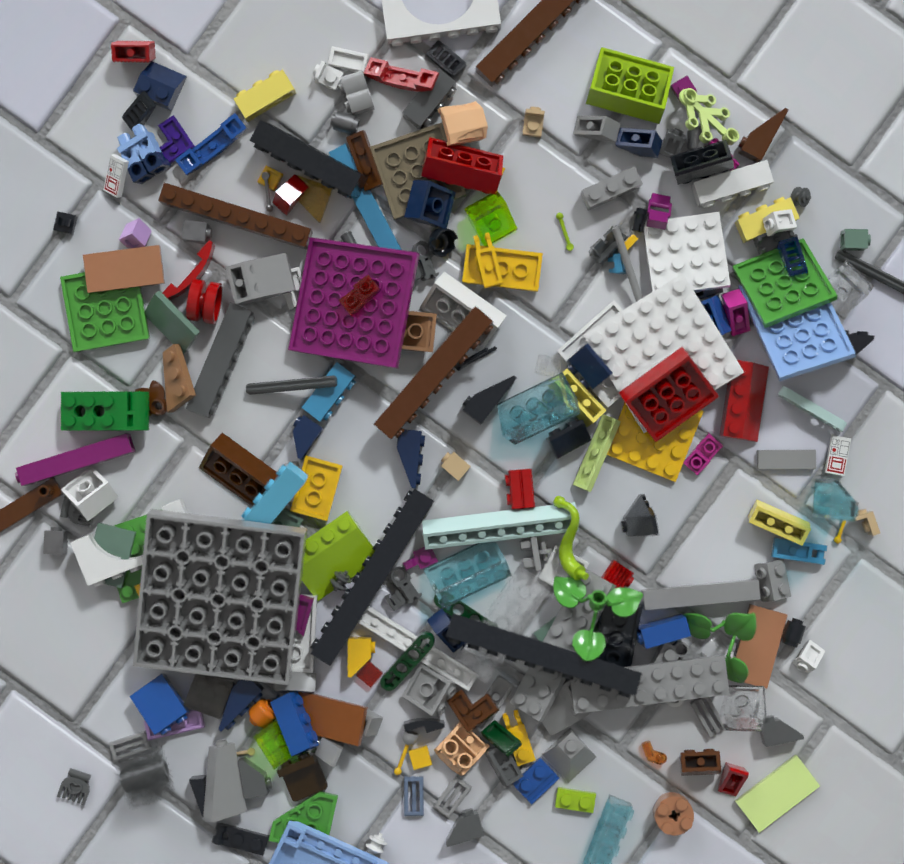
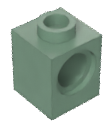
M844 229L840 231V249L844 251H864L870 246L871 235L868 234V229Z

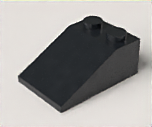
M509 377L476 393L473 397L468 396L462 404L465 407L463 412L481 425L517 377Z

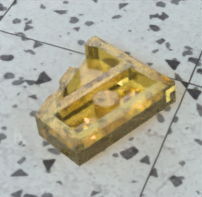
M297 175L309 186L298 202L317 222L321 223L333 189Z

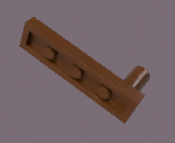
M49 479L0 509V533L63 495L64 493L61 491L56 479Z

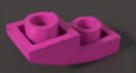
M708 432L684 460L683 464L698 476L723 447V444Z

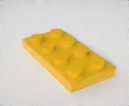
M467 244L462 283L483 285L475 253L476 247L475 245ZM480 246L481 249L488 248L487 246ZM494 247L503 280L502 285L494 287L538 292L543 253Z

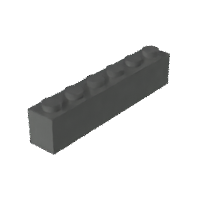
M230 302L194 387L196 396L188 401L185 409L210 418L211 415L214 416L218 407L216 405L218 397L221 398L225 391V387H223L225 380H229L233 371L231 366L239 358L240 352L238 349L241 344L244 345L247 339L246 330L254 322V312Z

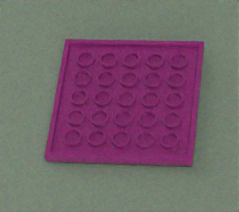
M310 237L288 350L398 369L420 254L417 252Z

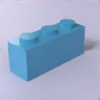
M338 362L335 363L326 375L337 377V386L315 389L302 406L305 411L320 422L329 419L333 413L331 409L335 404L338 406L345 398L343 393L347 389L350 391L356 383L354 380L356 376Z

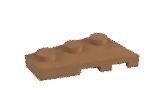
M173 344L163 352L167 413L175 412L196 396L180 344Z

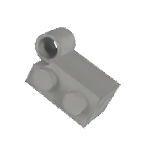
M683 641L659 645L650 664L676 661L679 657L682 658L688 655L689 647ZM680 644H683L685 646V651L681 654H678L676 652V647Z

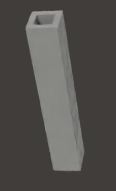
M747 579L641 589L643 597L639 604H642L644 610L759 600V580Z

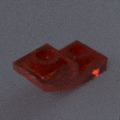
M368 274L354 284V289L339 300L351 317L362 309L380 290Z

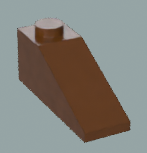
M784 108L750 132L747 137L743 136L738 145L740 147L738 153L755 163L760 162L789 109Z

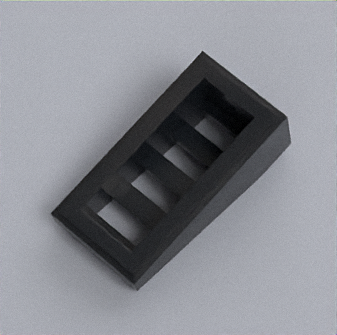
M440 40L426 52V55L453 80L466 67V62ZM440 47L442 50L434 56L433 53ZM446 52L447 55L440 61L439 58ZM451 57L452 60L446 66L444 63ZM457 62L456 67L451 70L450 67Z
M143 91L125 111L122 119L131 130L137 124L145 125L156 105L149 95Z
M207 775L192 776L189 779L202 818L204 815Z

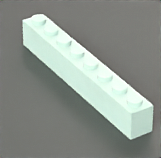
M547 505L423 520L425 550L565 533L569 527L571 515L564 508Z

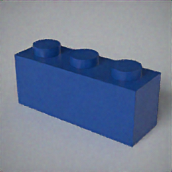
M298 692L287 693L270 702L291 756L300 755L319 746L318 736L311 726L310 716L306 713L303 699Z

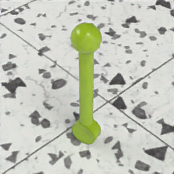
M559 212L556 214V218L560 222L567 243L566 249L571 251L574 245L570 243L563 222V214Z

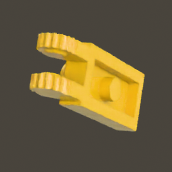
M489 232L485 233L484 236L488 248L481 249L479 237L477 235L473 236L484 289L503 284L495 248L492 246Z
M517 709L513 713L517 720V725L510 726V720L506 713L502 714L506 729L522 743L513 752L517 766L536 761L524 722L522 723Z

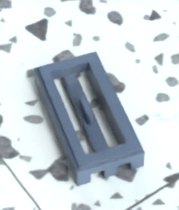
M404 776V816H424L423 776ZM408 781H412L411 812H408ZM416 781H419L420 811H416Z

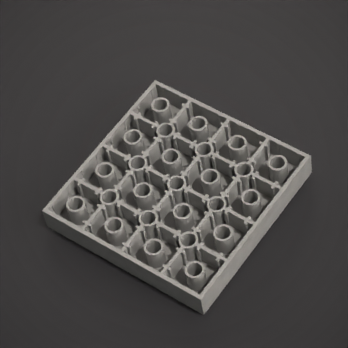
M151 509L147 513L133 666L288 685L292 673L307 528Z

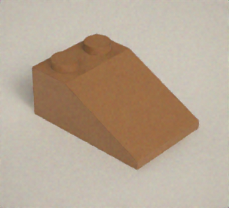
M409 311L402 350L433 352L437 314Z

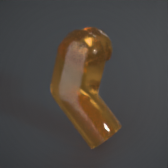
M650 741L641 743L648 761L658 765L667 761L666 754L653 750Z

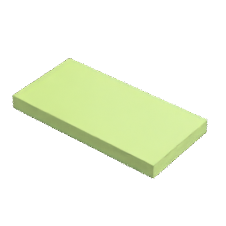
M795 754L741 795L735 802L760 833L819 788L820 785Z

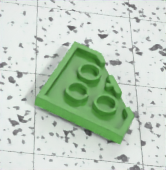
M320 791L279 816L272 823L269 841L279 843L289 821L301 822L329 835L338 795Z

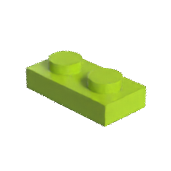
M557 787L555 808L593 813L596 793Z

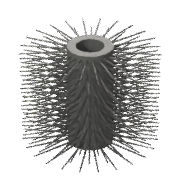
M157 745L154 751L151 750L150 752L147 749L146 753L144 750L143 754L141 751L139 757L135 754L130 759L129 756L128 761L127 758L125 760V757L123 759L122 756L118 764L120 771V780L118 781H121V786L126 792L128 800L132 798L130 800V803L132 801L131 806L135 798L137 801V797L141 798V800L143 796L145 799V795L150 798L152 794V797L153 795L155 797L156 794L157 796L159 793L161 795L162 791L164 794V790L169 793L172 786L170 787L171 784H167L171 782L168 779L170 778L168 765L165 759H162L163 752L158 754L161 752V749L156 752L158 750Z

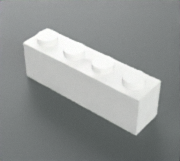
M765 160L692 183L691 188L697 207L703 206V208H708L715 205L714 202L719 200L724 203L733 200V196L740 195V197L750 195L752 190L758 189V192L767 190L774 180L768 161Z

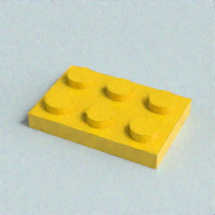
M306 455L302 471L308 475V478L294 495L290 511L328 521L343 465Z

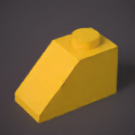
M348 637V677H352L372 657V653H375V642H372V637Z

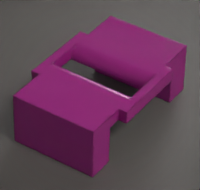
M652 193L648 203L647 214H649L647 227L666 229L668 218L671 215V196ZM650 206L668 209L669 213L650 209Z

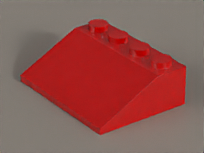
M683 346L619 392L627 406L655 442L719 397Z

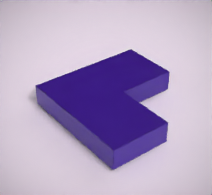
M174 115L158 125L168 140L167 143L159 148L170 164L174 163L175 159L189 148L195 147Z

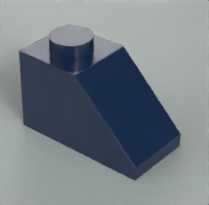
M620 128L615 145L640 157L658 158L662 139L656 130Z
M305 415L302 418L299 416L293 424L295 427L293 436L297 458L303 460L324 430L323 427Z
M441 608L427 619V622L436 635L454 653L465 645L466 642L461 641L460 645L449 642L450 637H447L446 634L451 618Z

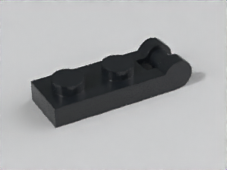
M216 823L215 829L217 831L212 838V843L264 856L269 835L224 823ZM224 832L229 833L228 838L223 837Z

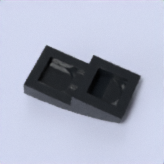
M435 718L411 719L404 721L403 724L406 732L422 726L425 727L426 733L445 728L444 720Z

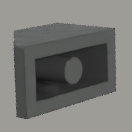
M773 715L765 716L763 720L758 721L762 744L766 747L804 739L800 732L777 717L774 718Z
M240 757L238 764L244 799L268 795L269 789H272L271 778L267 777V773L246 757Z
M472 808L466 809L461 812L462 814L458 815L446 838L447 847L484 836L477 810Z

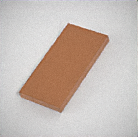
M160 245L83 255L87 293L165 284Z
M749 604L747 614L755 613L756 633L750 641L739 640L735 658L742 660L748 667L749 674L744 683L767 689L787 614Z

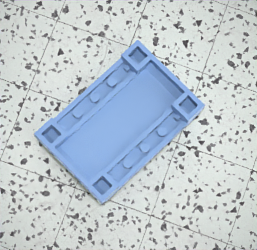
M297 821L288 822L269 864H389L387 861Z

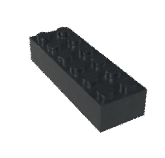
M259 120L249 140L255 143L254 148L268 154L271 152L270 156L284 163L288 161L287 166L301 172L304 170V175L318 181L321 179L320 184L330 189H339L337 193L346 198H358L369 178L262 120Z

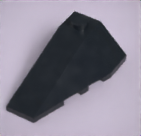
M639 494L623 516L624 521H621L623 533L626 532L627 536L659 535L656 515L652 507H649L648 500L644 501L646 500L645 494Z

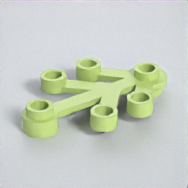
M692 88L683 89L679 93L680 102L686 106L688 120L685 122L687 129L694 130L699 125L698 120L695 118V111L698 112L702 129L699 139L702 143H708L713 138L709 124L722 135V141L727 140L728 145H733L739 140V133L736 129H726L713 117L716 116L721 121H724L730 116L729 110L725 107L721 109L710 108L716 103L715 96L712 94L707 96L697 95V92Z

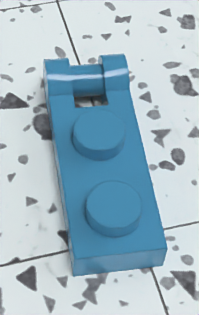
M774 538L771 557L825 565L824 553L827 551V545L804 542L803 546L790 540ZM813 549L817 550L816 557H812Z

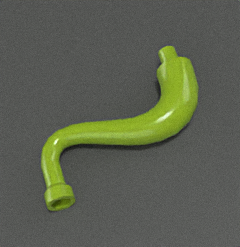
M556 496L553 501L554 506L566 509L571 515L569 527L559 547L561 566L573 579L587 580L589 574L586 573L585 567L577 562L572 549L579 526V513L574 505L565 501L564 497Z

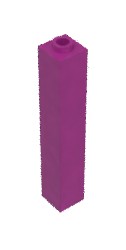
M126 433L16 467L15 477L17 482L21 483V486H28L136 451L131 434Z

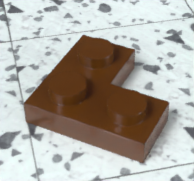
M461 689L452 698L447 700V703L468 733L499 711V708L489 694H486L473 704L465 691Z

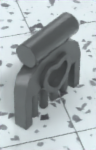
M64 496L60 517L67 518L69 516L71 522L90 527V523L79 521L87 520L81 517L78 510Z
M70 768L68 772L70 777L62 781L57 797L60 798L62 795V798H65L69 790L67 800H70L73 794L72 801L75 802L80 792L77 803H80L83 793H85L81 803L84 806L90 792V786L87 782H89L91 775Z

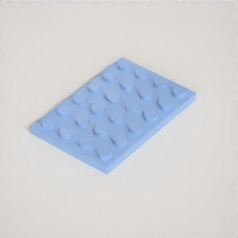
M738 285V289L741 290L748 303V312L779 381L855 357L856 353L832 303L825 304L765 328L742 286Z

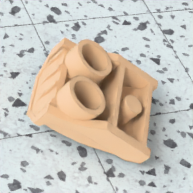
M476 101L437 109L438 113H440L448 141L446 142L447 146L463 145L486 138L487 121L483 108Z
M459 721L434 751L452 771L460 776H464L490 745L483 742L474 732L468 733Z

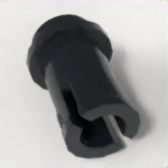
M637 208L634 211L635 219L632 231L644 233L646 218L649 216L647 209Z

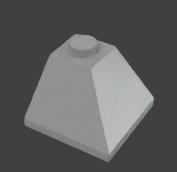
M571 728L542 753L568 783L596 758V755Z

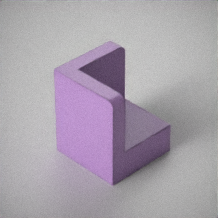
M138 218L125 225L119 241L128 249L145 247L152 230Z

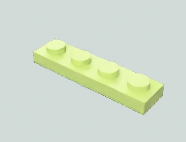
M602 415L574 480V486L589 492L592 491L621 421Z

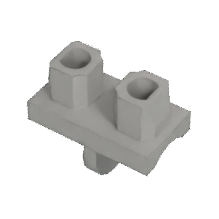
M536 536L520 541L521 551L532 550L533 557L523 558L524 569L542 570L539 554H542L543 561H548L547 553L553 552L552 548H546V542H540L541 550H538Z

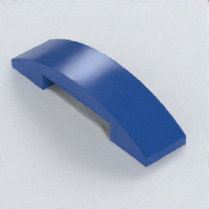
M236 113L221 123V127L192 149L189 148L175 159L186 175L191 174L211 161L247 130Z

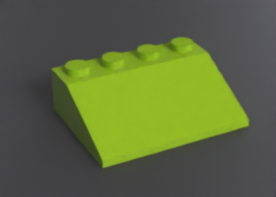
M601 47L586 104L660 124L666 107L674 67Z
M346 511L306 539L302 582L312 595H318L317 601L333 591L334 587L330 579L336 578L334 574L336 571H348L347 575L351 579L357 572L364 570L363 562L367 556L372 557L375 552L372 549L373 545L349 511Z

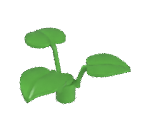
M555 576L553 582L554 595L562 606L574 608L577 606L578 601L584 603L589 600V606L594 610L590 632L579 630L575 633L572 640L575 652L587 662L598 658L605 648L604 635L599 632H593L598 611H601L606 604L608 607L612 606V612L616 616L629 617L636 612L643 597V593L637 590L618 587L614 588L607 596L603 591L596 590L584 598L586 587L582 581L575 580L572 577Z
M695 613L682 614L686 617L690 633L695 638L707 639L710 637V632H714L723 626L724 631L728 635H733L725 658L727 677L733 682L744 683L749 674L748 667L742 660L731 658L730 655L736 636L742 641H750L754 637L757 627L755 613H731L725 620L711 628V620L703 615Z

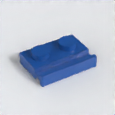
M539 757L522 773L523 777L512 784L532 805L559 779V776Z

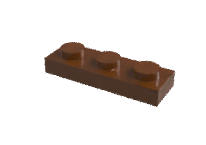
M362 130L346 137L358 172L369 177L364 185V190L369 191L382 186L383 182L370 149L371 146L366 132Z

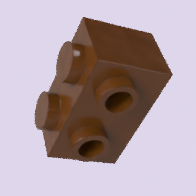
M704 749L703 752L684 750L683 753H680L681 776L720 774V751H715V749Z

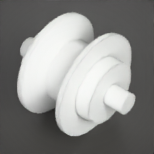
M382 833L369 836L372 841L367 843L366 847H368V850L371 852L370 854L373 856L374 853H383L384 851L381 847L382 845H387L382 837Z

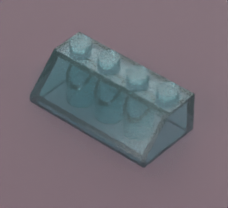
M559 373L497 404L502 435L514 445L580 414L577 397L563 373Z
M815 479L812 517L855 521V517L858 515V506L840 482L833 479Z
M495 541L477 543L423 569L442 609L512 576L507 561Z
M609 795L582 864H612L613 857H617L620 850L618 845L620 839H624L627 828L625 826L627 821H631L634 814L633 806L630 802Z

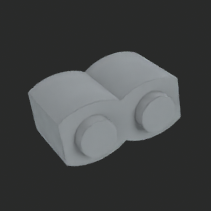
M362 70L340 77L342 83L338 85L341 94H346L347 101H344L347 112H352V115L356 116L375 110Z

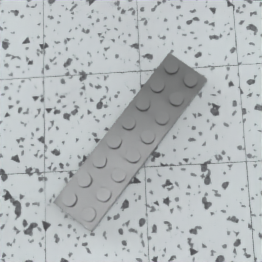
M586 568L585 571L589 574L588 579H580L586 587L584 598L596 590L603 591L607 596L616 587V585ZM589 600L584 603L578 601L577 606L574 608L562 606L543 642L575 652L572 645L575 633L579 630L590 632L594 610L590 608ZM603 609L601 611H598L595 624L599 619ZM536 665L535 668H528L510 703L538 722L543 723L566 678L562 677L561 672L555 671L554 674L543 671L544 667Z
M725 655L625 667L642 673L636 696L630 695V698L618 695L619 691L611 689V692L599 689L600 685L593 683L592 686L580 683L581 679L577 677L570 680L574 714L730 694Z

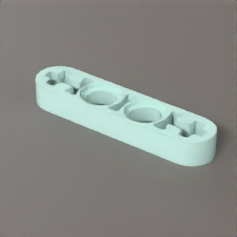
M782 386L780 389L779 397L830 427L843 432L847 422L787 387Z

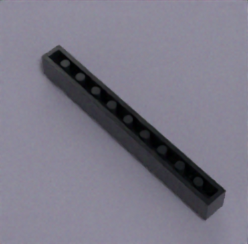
M416 489L413 492L408 491L403 499L406 501L403 508L398 507L393 515L396 518L393 524L388 523L383 533L386 535L383 540H377L372 548L375 550L372 557L367 556L362 564L365 567L361 574L357 572L353 578L354 586L351 590L347 588L341 597L344 600L342 605H336L331 613L334 616L330 623L326 621L321 629L323 635L320 639L315 638L310 646L313 649L311 654L327 665L331 666L432 506L434 500Z
M456 614L452 615L446 634L447 637H450L449 642L459 645L461 641L468 643V648L478 651L480 647L487 649V654L498 656V653L506 655L505 659L517 662V659L525 661L524 665L532 668L539 665L544 667L543 671L551 674L558 671L562 673V677L570 680L577 677L581 679L580 683L589 686L596 683L600 685L599 689L611 692V689L619 691L618 695L630 698V695L636 696L642 676L641 672L603 660L595 659L587 662L577 652Z

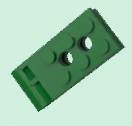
M61 392V430L149 431V392ZM83 407L85 408L84 415H82L81 413ZM103 407L104 414L101 416L100 409Z

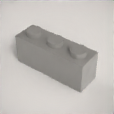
M634 166L583 189L580 194L589 211L640 188L643 183Z

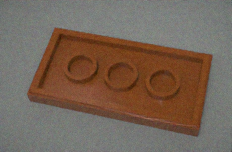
M298 692L303 699V706L306 713L310 716L311 726L317 736L361 746L368 707L314 693Z

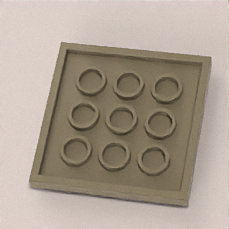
M442 122L370 147L394 220L405 215L413 180L431 181L456 192L454 200L467 195L465 188L462 186L449 185L442 181L429 180L421 176L429 137L447 141Z

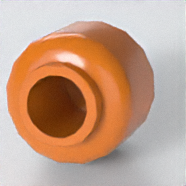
M260 699L250 707L249 720L254 726L264 728L276 719L270 704L272 700Z

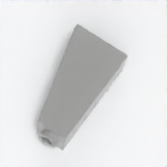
M227 740L215 742L216 745L210 746L208 751L203 818L204 821L211 823L247 812L235 743L227 742Z

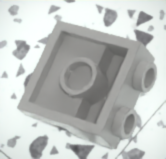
M420 663L402 697L429 715L438 717V715H442L445 712L447 699L454 696L456 683L424 663Z

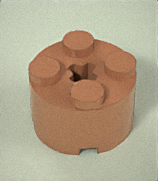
M668 792L661 795L653 807L654 819L658 827L665 834L681 835L687 832L693 825V809L689 801L679 793ZM673 810L676 812L674 817L671 816V811Z

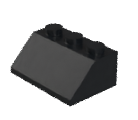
M727 140L670 156L678 185L688 184L692 180L699 178H708L712 174L724 173L734 168Z

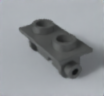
M613 226L603 235L605 240L603 241L600 238L588 251L589 255L600 264L618 248L612 231ZM621 232L623 240L625 241L628 237Z

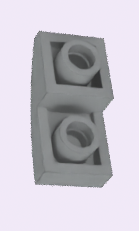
M292 671L289 684H275L274 691L315 693L316 673Z

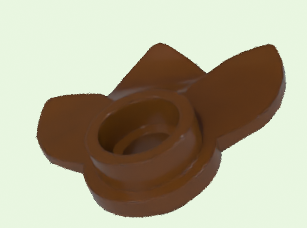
M153 380L149 388H138L135 390L149 392V416L153 414L161 416L167 412L166 400L164 399L165 390L159 382ZM157 403L162 405L160 410L157 408Z

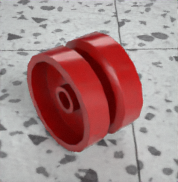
M193 279L186 307V318L188 320L198 322L202 317L204 323L216 324L222 302V283L210 282L207 286L205 280Z

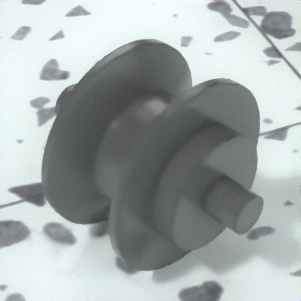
M795 187L790 197L794 206L800 205L805 207L811 199V194L808 188Z
M336 571L334 573L336 578L330 579L334 587L333 590L346 591L347 587L345 584L352 582L349 575H347L348 571Z

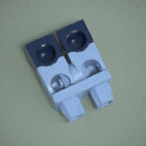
M137 124L132 128L135 134L134 138L131 139L129 133H124L117 137L120 144L117 150L121 153L122 158L129 161L127 170L133 183L143 184L156 176L155 174H159L169 168L171 164L162 154L154 134L148 132L144 125Z

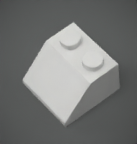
M92 466L61 489L87 521L119 498L108 481Z

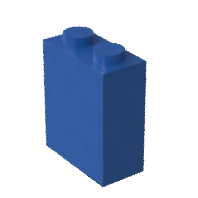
M677 614L639 625L636 640L640 645L648 649L690 637L691 633L686 617L682 614Z
M160 674L130 696L154 735L161 734L164 736L172 730L171 726L175 723L178 725L188 719L187 715L191 713L166 674Z

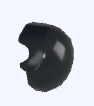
M447 228L435 229L429 236L428 248L435 256H448L456 248L454 242L458 237L454 230Z

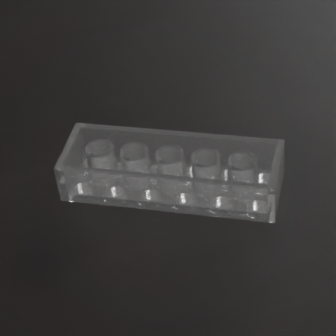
M518 565L480 622L521 634L552 587L521 565ZM465 642L453 661L487 684L506 655L498 653V656L487 654V649L481 647L479 651L468 648V643Z

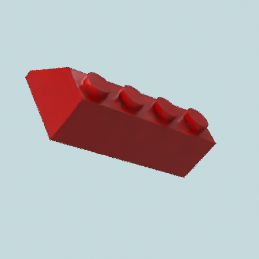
M429 137L421 176L429 180H438L449 185L454 184L466 189L482 191L485 194L496 195L502 177L503 155L463 145L447 146V141Z
M737 360L744 373L727 383L719 436L758 442L769 366Z

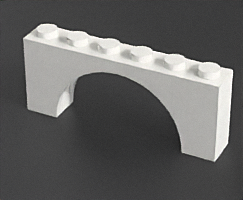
M382 0L388 45L392 44V46L403 45V42L416 44L425 39L437 41L441 37L446 36L448 38H457L460 34L473 36L482 31L494 33L498 31L497 29H501L498 0H473L469 9L460 18L446 24H430L417 19L407 10L402 0Z
M182 498L162 506L164 511L188 513ZM92 533L70 542L88 586L94 584V587L105 583L104 579L112 577L114 580L123 576V572L130 570L132 573L142 568L143 555L130 557L126 560L114 556L99 546Z

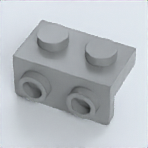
M784 559L754 565L757 580H759L762 602L777 601L791 597Z

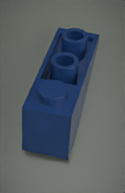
M404 429V432L397 439V450L411 488L416 489V485H420L421 481L418 466H422L423 454H420V447H424L425 435H422V431Z
M240 680L232 688L218 729L220 732L225 728L229 730L236 723L234 719L238 715L242 717L250 709L247 705L251 701L256 703L263 696L261 691L264 687L258 681Z

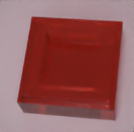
M368 660L356 676L371 688L383 672Z

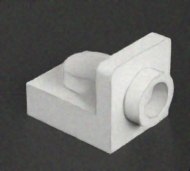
M321 61L320 65L317 64L313 71L316 83L334 91H337L339 87L340 77L344 76L343 72L326 65L324 61Z
M792 209L774 211L763 218L767 236L797 228Z
M808 640L799 656L792 663L797 666L798 670L809 673L817 668L825 650L811 640Z

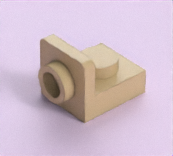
M539 107L526 109L522 135L541 138L545 111H542Z
M861 509L855 512L856 515L851 516L852 521L864 520L862 526L865 533L868 532V535L880 534L873 511Z

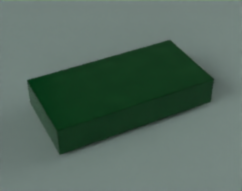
M496 720L481 731L482 736L507 757L522 745L517 737Z

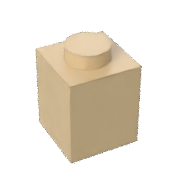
M454 451L452 454L447 452L441 459L443 462L441 467L458 481L471 467Z

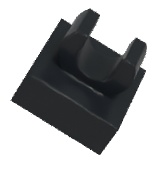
M57 211L53 230L74 235L78 216Z

